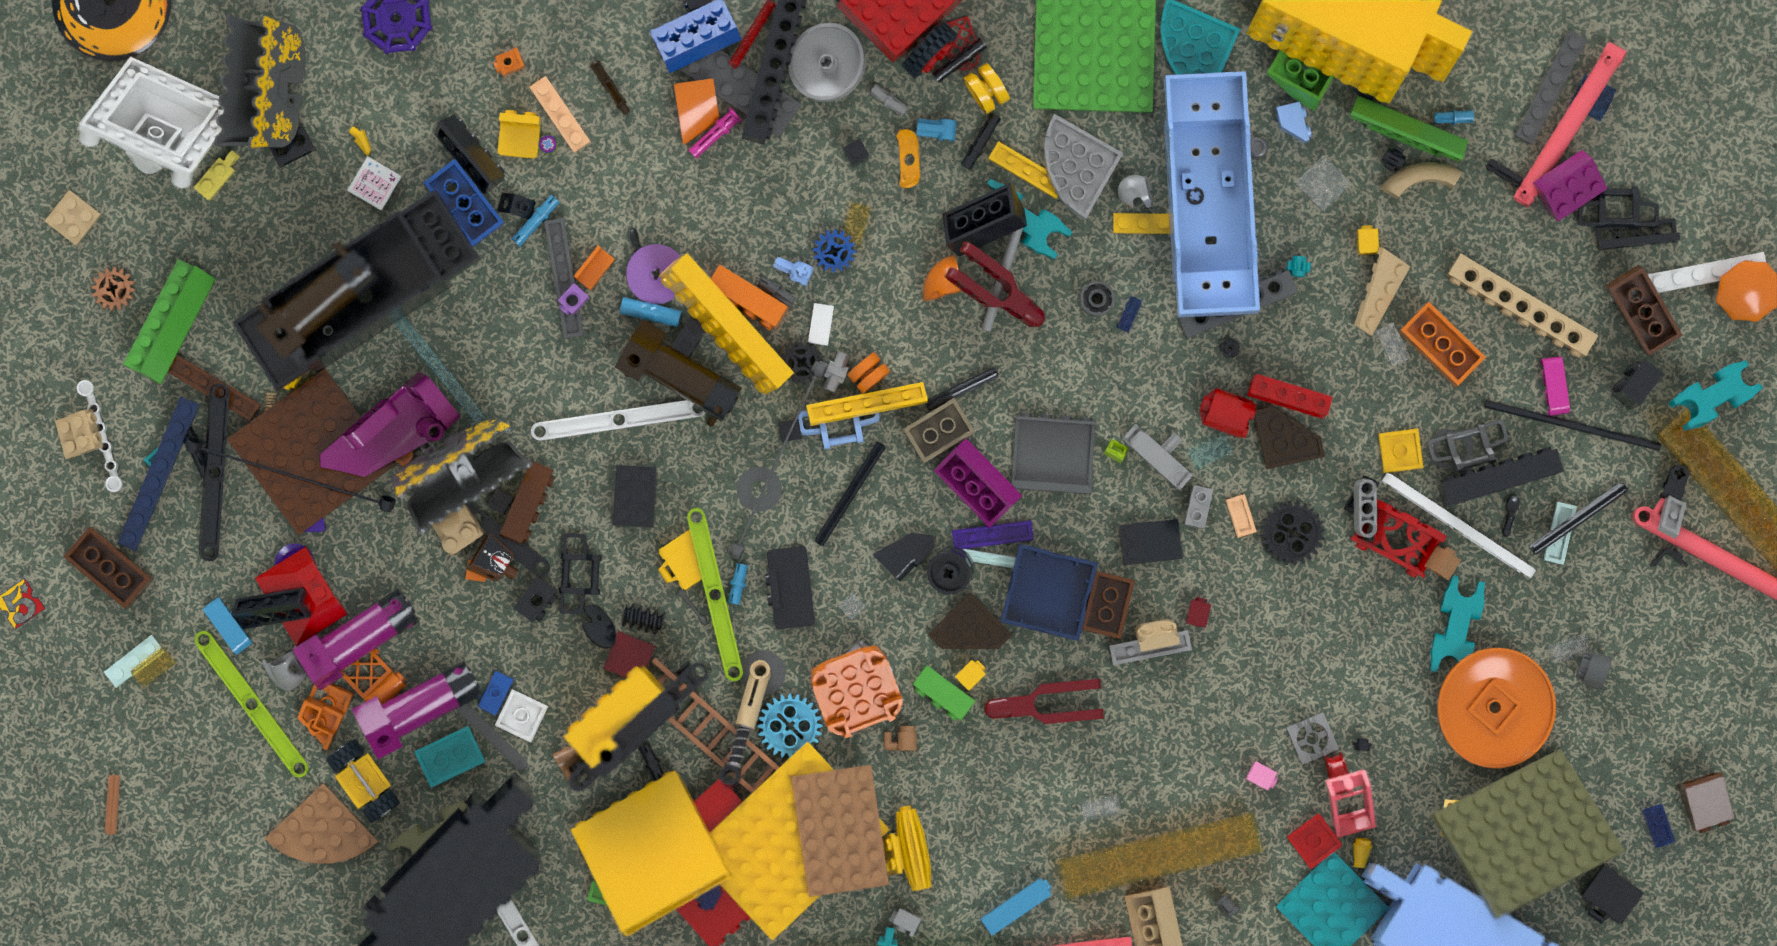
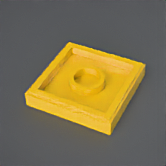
M1418 428L1378 434L1383 473L1424 468Z

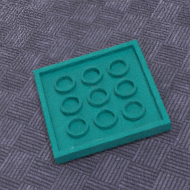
M1335 852L1321 861L1275 906L1313 946H1352L1389 909Z

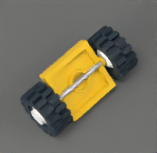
M353 739L326 758V761L334 773L347 766L335 778L357 809H360L372 800L369 805L362 809V812L369 822L373 823L389 813L401 802L392 790L387 791L380 797L378 796L391 787V785L368 753L354 762L364 751L356 739Z

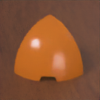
M955 255L940 260L929 271L923 286V301L939 299L945 295L963 292L945 278L950 267L959 270Z

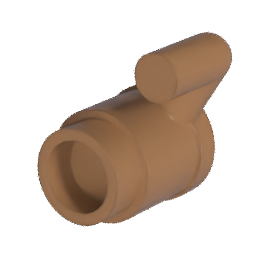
M899 726L898 742H892V732H884V749L917 751V732H915V726Z
M567 746L553 753L567 781L573 773L569 767L582 759L572 746Z

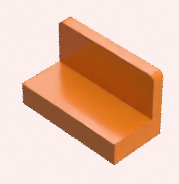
M598 245L574 275V278L591 291L615 259Z

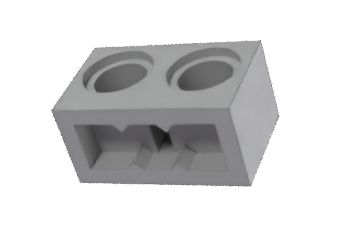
M1196 485L1192 486L1184 520L1185 526L1205 529L1213 489Z

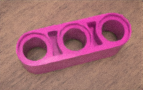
M1562 356L1541 359V365H1543L1544 369L1542 371L1543 383L1547 389L1545 396L1546 403L1549 404V416L1570 413Z

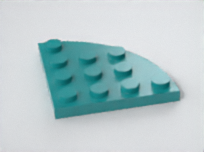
M1166 0L1161 18V41L1166 60L1175 75L1222 73L1240 28L1175 0Z

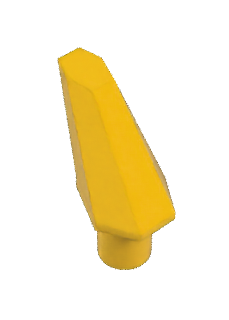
M353 126L349 133L356 138L355 142L369 156L372 149L365 130L360 132Z

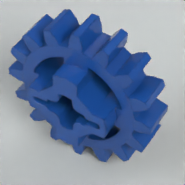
M834 229L833 234L827 230V236L820 234L819 236L822 240H815L818 248H813V251L818 252L814 259L819 258L821 260L818 265L824 264V270L832 267V272H835L837 267L840 271H843V265L850 267L848 261H854L855 258L851 255L857 253L856 250L852 249L855 242H849L851 235L845 237V231L838 234L837 229ZM834 237L842 239L845 243L840 244L836 242ZM827 240L828 246L825 251H822V245ZM832 245H834L835 248L843 247V249L837 252L838 256H835V254H826V252H829L832 249ZM848 250L846 259L842 261L841 256L843 252ZM829 257L833 259L835 264L827 262L824 258Z

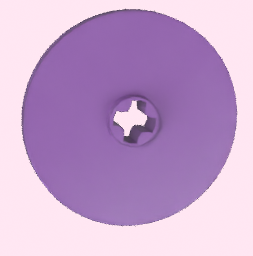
M661 244L647 245L636 251L629 260L626 270L627 283L633 294L640 300L651 304H662L674 299L675 294L670 288L668 289L662 284L660 277L654 280L651 272L656 271L658 268L661 274L680 255L672 248Z

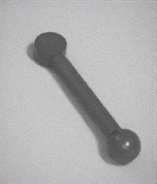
M680 590L679 596L684 598L700 619L699 622L706 624L707 618L700 614L687 597L686 591Z

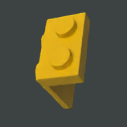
M505 110V113H500L499 155L537 158L541 118L536 116L537 113L525 112V115L517 114V111Z

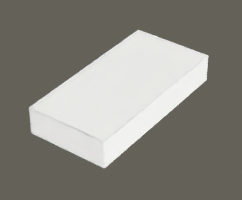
M814 303L809 343L828 346L834 306Z

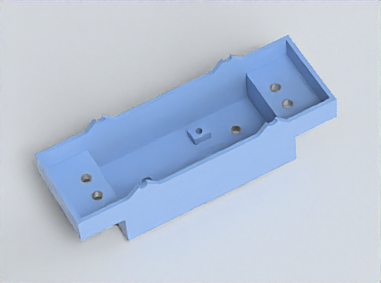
M1246 71L1166 75L1164 79L1166 106L1164 131L1173 282H1176L1177 316L1199 317L1258 314L1260 311L1257 269L1258 253L1255 235ZM1213 104H1218V105H1219V109H1218V110H1214V109L1212 108V105H1213ZM1193 105H1198V106H1199V110H1198V111H1194V110L1192 109V106H1193ZM1218 149L1219 154L1213 155L1212 150ZM1193 150H1198V151H1199V155H1198V156H1194V155L1192 154V151H1193ZM1225 178H1230V182L1225 181ZM1189 179L1191 183L1187 184L1185 180ZM1195 187L1200 188L1204 193V199L1198 205L1190 204L1186 198L1187 191L1193 190ZM1192 191L1190 193L1192 196L1189 197L1192 201L1194 199L1196 201L1201 199L1199 191L1196 193ZM1215 237L1217 242L1216 244L1207 245L1205 238ZM1228 282L1230 287L1225 289L1222 283ZM1208 283L1210 285V288L1205 290L1203 289L1202 284Z

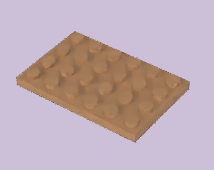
M871 765L792 776L809 897L889 885Z

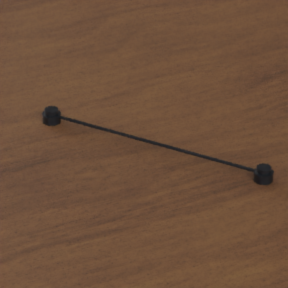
M194 436L187 437L185 443L186 451L196 454L198 451L203 450L378 503L380 510L384 512H391L395 507L396 499L389 495H382L379 501L203 448L201 447L203 441Z

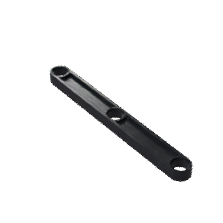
M217 383L212 385L209 391L205 448L225 454L230 393L225 384ZM217 387L224 389V395L221 398L215 396L214 392ZM205 451L198 552L201 559L210 562L214 561L219 554L225 457ZM212 467H217L219 470L216 478H212L209 475V470ZM206 547L213 549L214 553L210 558L204 556Z
M471 502L465 503L473 516L475 514L483 516L484 521L480 526L485 532L483 534L485 537L492 534L514 554L513 558L536 576L544 577L549 574L550 564L547 560L524 543L521 546L500 537L501 525ZM540 562L547 565V570L543 574H539L536 571V565Z

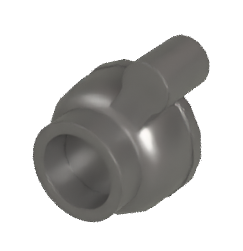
M1250 130L1251 158L1261 159L1267 154L1268 144L1263 138L1254 137Z

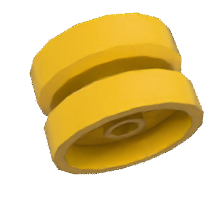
M985 63L978 68L981 80L972 72L965 76L963 80L981 110L987 115L995 110L993 99L1002 105L1009 101L1010 97L999 76L988 63Z

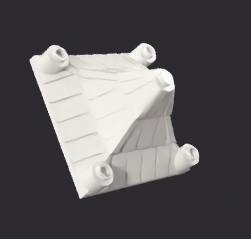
M130 57L80 122L78 130H81L79 141L87 147H93L99 143L100 138H104V140L125 150L129 159L142 172L154 174L162 168H169L173 170L171 177L173 185L178 188H186L191 184L195 169L214 144L215 136L222 132L221 127L216 123L218 115L223 114L224 110L218 103L219 96Z

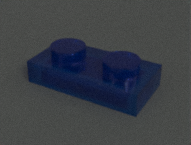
M1660 803L1643 809L1642 812L1655 848L1675 842L1663 804Z

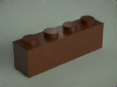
M533 461V465L525 473L500 531V537L521 546L524 541L528 542L532 533L529 530L531 523H536L540 514L537 512L539 505H544L547 494H545L547 486L551 487L555 476L552 475L553 469Z

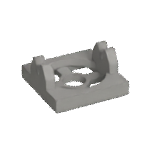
M1324 712L1286 728L1302 765L1339 749ZM1310 723L1318 724L1324 730L1321 732L1313 731ZM1304 726L1306 730L1305 737L1298 741V733ZM1309 733L1317 734V743L1309 744L1306 739ZM1327 736V744L1321 751L1318 745L1320 738ZM1306 744L1312 746L1315 754L1305 752L1301 749V746Z

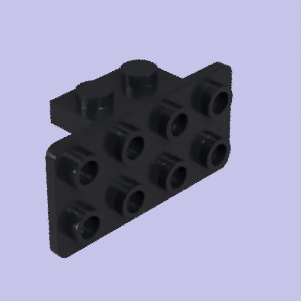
M799 546L769 550L767 552L769 574H765L766 586H770L771 594H767L768 606L773 607L775 627L777 629H788L814 625L815 618L806 547Z

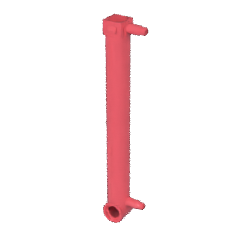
M1609 41L1596 65L1522 181L1519 189L1516 190L1514 200L1527 208L1534 202V198H1536L1538 193L1533 182L1555 168L1613 73L1623 61L1627 51Z
M1664 498L1657 502L1654 510L1644 506L1635 509L1632 513V521L1636 526L1646 529L1777 600L1776 577L1682 526L1679 535L1675 539L1658 531L1660 514L1665 501ZM1641 511L1647 514L1646 522L1639 520V513Z

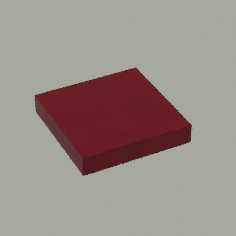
M618 631L615 643L611 648L603 669L628 678L626 675L636 666L639 668L642 666L648 667L656 646Z

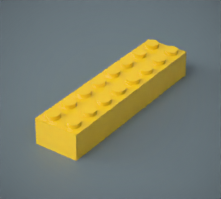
M688 253L674 260L659 275L662 284L666 288H670L675 294L676 300L687 307L688 313L701 323V327L706 333L712 335L716 345L728 353V358L733 363H737L741 368L742 374L754 382L755 388L760 393L765 395L778 389L794 373Z

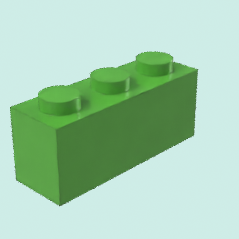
M929 666L924 668L913 683V686L916 687L914 689L916 693L922 697L925 695L932 699L930 703L938 709L941 707L945 708L948 711L946 715L954 721L957 719L962 720L975 703L974 699Z

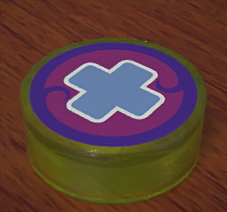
M550 134L543 135L538 141L539 150L546 155L555 153L558 149L557 139Z

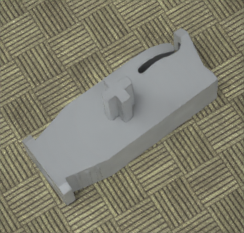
M1136 424L1122 438L1128 446L1178 490H1181L1193 476L1170 455L1183 441L1175 432L1162 446Z

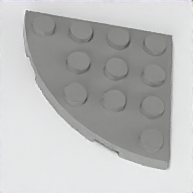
M1054 114L1048 125L1044 141L1046 172L1060 200L1075 215L1085 221L1123 153Z

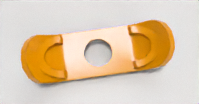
M902 129L898 131L896 136L900 153L901 175L899 185L901 188H910L918 184L920 179L919 144L915 132ZM908 154H912L915 160L912 165L908 166L905 163V157Z

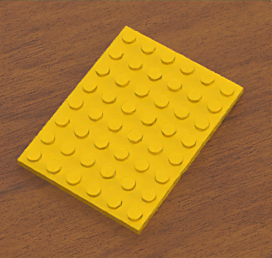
M808 741L710 832L732 876L720 885L772 941L819 897H809L791 777L832 771L834 769ZM879 818L883 837L890 829Z

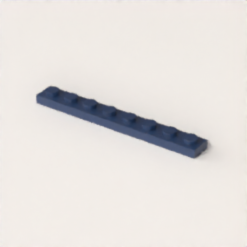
M180 397L119 537L118 544L137 551L200 404L185 397Z

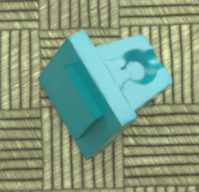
M887 927L885 937L880 936L877 945L898 946V939H893L895 928Z

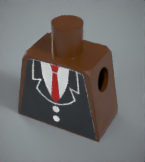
M492 534L487 535L483 539L466 568L492 581L499 580L502 575L512 580L518 572V569L509 564L514 554Z

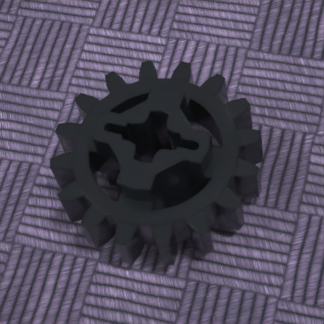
M799 341L797 347L792 343L791 350L785 349L787 356H781L788 366L789 358L794 361V367L792 368L794 373L788 380L794 378L795 384L799 380H802L803 385H805L806 380L812 381L814 373L811 372L812 366L810 365L812 356H814L815 361H823L818 359L822 353L815 352L816 346L809 348V342L802 346V342ZM798 350H806L805 354L798 355L796 353ZM805 358L807 367L801 366L799 368L797 359L803 360ZM806 371L809 374L806 376H797L799 372Z

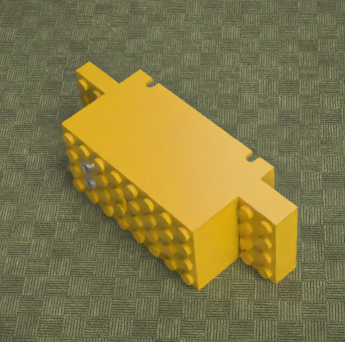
M1262 0L1246 34L1256 41L1268 44L1272 49L1283 51L1290 58H1296L1303 61L1309 67L1321 70L1327 76L1333 75L1343 84L1352 85L1360 92L1368 93L1378 101L1389 104L1411 67L1417 72L1429 75L1433 80L1444 82L1462 54L1472 31L1436 14L1442 0Z

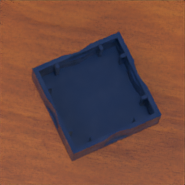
M1019 544L1000 622L1079 641L1086 614V605L1092 590L1098 563Z

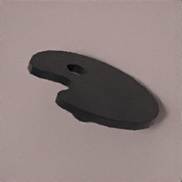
M595 605L586 606L584 613L590 618L591 623H584L582 625L585 634L598 647L610 648L616 640V630L611 618L600 607Z

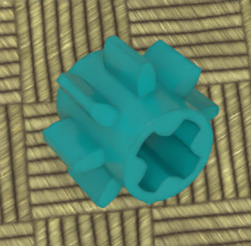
M1292 256V261H1287L1286 271H1291L1292 277L1305 278V274L1311 270V263L1307 262V257Z

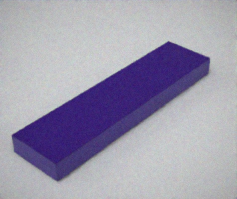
M1031 520L992 525L990 528L982 526L952 530L954 547L961 549L1034 540Z

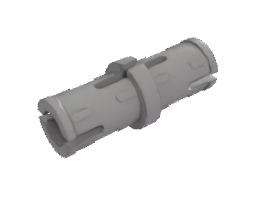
M877 83L869 93L880 100L884 107H889L901 117L909 108L908 105L898 100L894 93H889Z

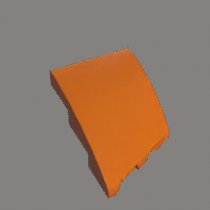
M713 78L674 84L683 144H687L690 140L713 126L717 119H720Z
M333 683L322 689L327 695L321 700L313 698L318 689L313 685L311 693L304 700L297 717L308 728L311 735L320 741L323 749L326 751L330 748L354 696L353 692ZM324 699H330L333 703V706L322 701Z

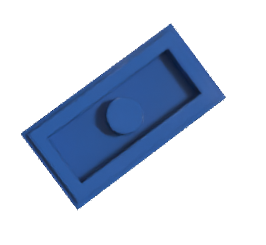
M495 671L478 707L497 715L514 679Z

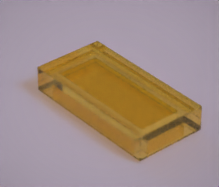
M851 203L844 227V236L851 235L850 243L855 242V245H861L870 207Z
M161 647L131 670V673L145 687L176 662Z

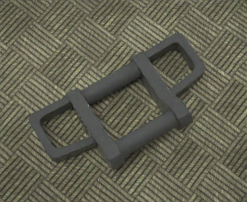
M1500 419L1486 424L1479 423L1476 424V427L1452 434L1451 432L1445 433L1444 436L1428 440L1426 444L1432 462L1451 460L1456 472L1460 473L1464 469L1484 463H1495L1496 458L1492 447L1508 441V434L1504 421ZM1498 424L1503 438L1490 444L1485 427ZM1479 434L1485 455L1461 462L1454 441ZM1445 439L1450 456L1437 458L1435 457L1432 443Z

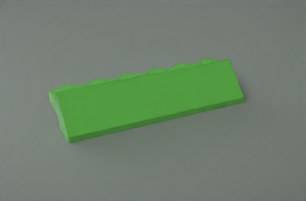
M1358 95L1350 110L1349 118L1366 124L1365 128L1437 157L1442 155L1457 162H1461L1464 157L1469 140Z
M178 259L123 365L161 385L216 279L197 266H192Z

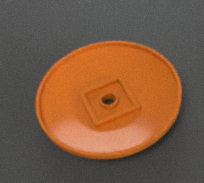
M1507 648L1482 649L1460 660L1444 679L1437 702L1438 722L1447 743L1465 760L1487 768L1514 766L1533 756L1549 737L1556 714L1555 694L1546 673L1530 657ZM1496 701L1499 704V709L1497 712L1492 713L1489 706L1492 702Z

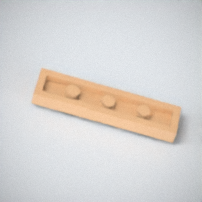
M546 76L529 87L574 153L590 143V140Z

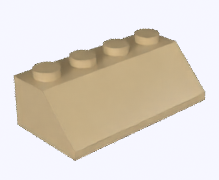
M1170 887L1124 896L1135 946H1183Z

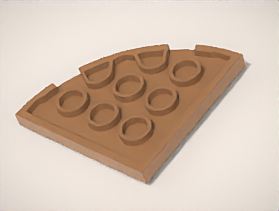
M325 783L314 791L265 838L277 850L292 858L318 864L336 863L354 858L379 842Z

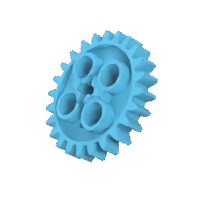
M791 694L788 695V699L781 695V701L779 702L773 698L774 705L767 703L769 710L762 709L765 717L758 718L763 721V724L758 725V728L763 729L759 736H765L762 743H769L767 750L772 747L775 748L774 755L780 751L781 758L784 757L785 753H788L790 758L807 741L810 744L812 741L818 743L819 741L815 736L822 735L821 732L817 731V728L823 727V725L817 724V721L822 718L815 716L818 709L812 710L811 707L814 703L812 702L807 705L806 697L799 701L798 694L795 699H792ZM788 706H793L796 710V714L792 718L785 716L784 710ZM777 713H780L788 722L794 721V728L804 738L800 739L792 730L786 731L785 728L787 726L777 716ZM775 720L779 721L782 725L779 732H773L770 728V724ZM802 720H807L810 723V729L807 732H802L799 729V723ZM789 734L794 735L796 738V743L793 746L785 744V737Z

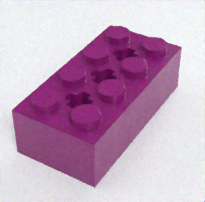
M967 438L934 470L989 528L1022 497L1016 488Z

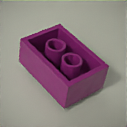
M1583 150L1533 182L1546 211L1557 221H1560L1608 189L1593 158Z

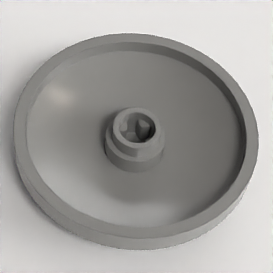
M822 23L807 29L798 37L795 46L791 48L790 53L793 54L790 65H788L790 78L794 86L803 95L818 102H832L847 96L858 86L866 68V53L861 40L850 29L836 23Z

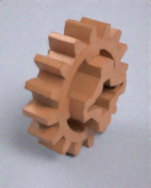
M113 267L111 272L108 268H105V274L99 272L100 278L93 279L97 284L91 286L92 289L96 290L92 296L98 297L97 304L103 302L102 308L104 309L109 305L111 311H114L115 306L122 310V304L129 306L127 300L134 299L131 293L136 292V290L131 288V286L135 282L129 281L131 278L130 274L124 276L125 270L123 269L118 272L117 268ZM114 276L121 277L124 281L117 282ZM106 280L104 287L101 288L102 283ZM112 283L113 285L118 287L117 289H115V295L113 292L109 291L110 289H112ZM126 290L124 297L121 298L123 291ZM111 296L113 302L106 301L103 297Z

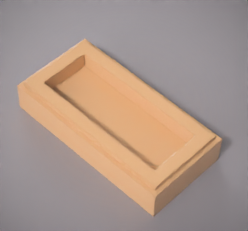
M1245 494L1225 500L1237 538L1257 532Z

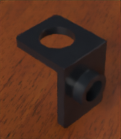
M502 193L497 212L509 213L529 220L533 215L536 202L517 194ZM508 198V205L504 208V202Z
M1669 547L1664 548L1650 564L1652 567L1656 566L1667 553L1683 568L1688 566L1682 559L1683 555L1676 549L1672 551Z

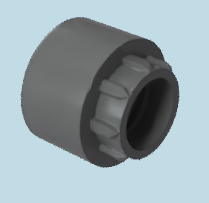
M1091 282L1083 288L1080 294V306L1089 316H1104L1114 305V292L1104 282ZM1094 294L1102 296L1103 301L1101 304H1094L1091 298Z
M1594 651L1592 654L1584 653L1576 677L1583 680L1582 684L1602 690L1612 658Z

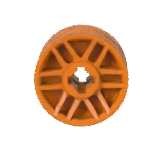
M875 352L866 357L847 374L853 383L861 379L857 388L862 394L868 392L876 383L890 373V369L885 363L876 368L881 359Z

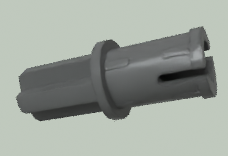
M765 276L762 277V281H759L758 288H761L786 306L790 307L795 302L796 298L782 289L781 285H776Z

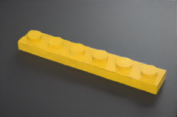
M1113 213V233L1170 234L1169 214Z
M920 382L806 405L810 426L925 404L928 402L924 383Z

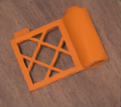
M376 648L370 652V663H360L359 659L356 663L351 664L356 665V677H348L343 672L345 669L341 671L344 674L343 678L365 702L377 696L380 703L383 704L393 699L406 686L404 683L406 678L399 671L395 674L377 655L380 651ZM360 665H370V677H359ZM374 666H382L386 670L381 677H373ZM359 680H370V687L363 693L359 689Z

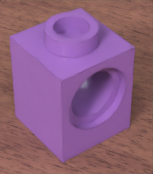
M574 283L558 299V302L561 304L559 308L566 315L571 313L574 316L590 298ZM570 296L578 298L575 306L567 304V299Z

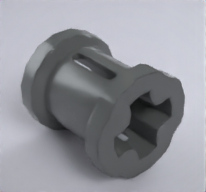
M1226 893L1214 903L1222 909L1227 919L1241 908L1232 901L1229 893Z

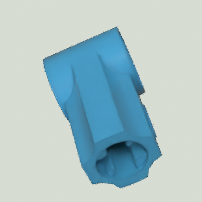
M918 119L916 136L937 138L940 141L949 139V142H954L957 121L950 119H939V121Z

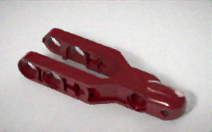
M963 242L960 251L969 257L968 260L976 262L984 268V272L1001 283L1004 291L1009 295L1005 300L1000 301L964 273L952 267L948 269L945 278L982 306L1001 307L1029 327L1041 326L1045 322L1044 311L1018 290L1013 274L973 244Z
M1101 679L1041 684L1027 696L990 699L984 705V712L987 717L992 719L1031 715L1044 724L1105 719L1104 709L1040 714L1034 707V701L1039 694L1102 689Z

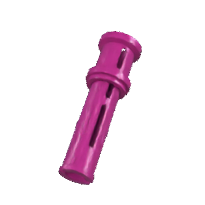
M731 107L724 117L716 120V125L688 149L696 159L724 133H730V129L736 123L742 122V119Z

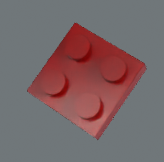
M1319 813L1286 836L1310 869L1343 846Z

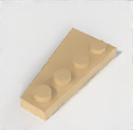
M1382 247L1378 249L1377 254H1379L1377 263H1374L1372 268L1374 273L1371 282L1367 283L1366 298L1361 302L1354 326L1371 336L1410 268L1409 265Z

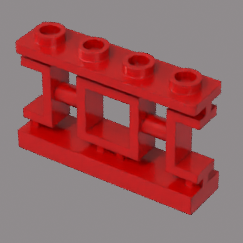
M1259 374L1252 377L1246 395L1253 399L1320 419L1328 415L1333 399L1332 396Z

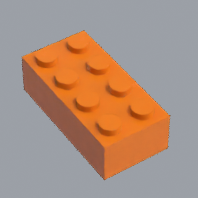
M720 264L711 277V280L736 308L739 307L743 310L744 316L751 320H754V318L760 320V325L769 331L772 328L776 330L788 312V306Z
M1429 301L1398 331L1454 387L1459 386L1486 358Z

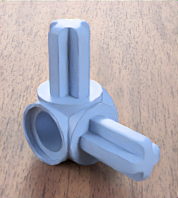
M777 257L774 263V268L789 274L790 280L797 281L803 286L807 285L814 270L812 266L801 261H796L794 264L780 257Z

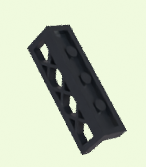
M1675 218L1659 220L1657 228L1649 226L1654 232L1648 236H1643L1638 232L1643 226H1639L1637 230L1632 228V226L1595 227L1598 250L1674 243L1680 241V233L1676 230ZM1652 220V221H1642V222H1639V223H1653L1654 220ZM1671 223L1672 233L1663 234L1658 229L1662 224ZM1628 227L1634 234L1629 238H1623L1619 235L1623 228ZM1608 229L1615 234L1612 239H1601V230Z
M301 587L236 599L231 615L243 629L306 619L310 618L312 613L304 604L307 591ZM298 608H299L301 612H297V611H294V610H292V609H298ZM275 612H281L287 615H280ZM258 615H265L270 618H264ZM244 618L251 619L252 621H245Z

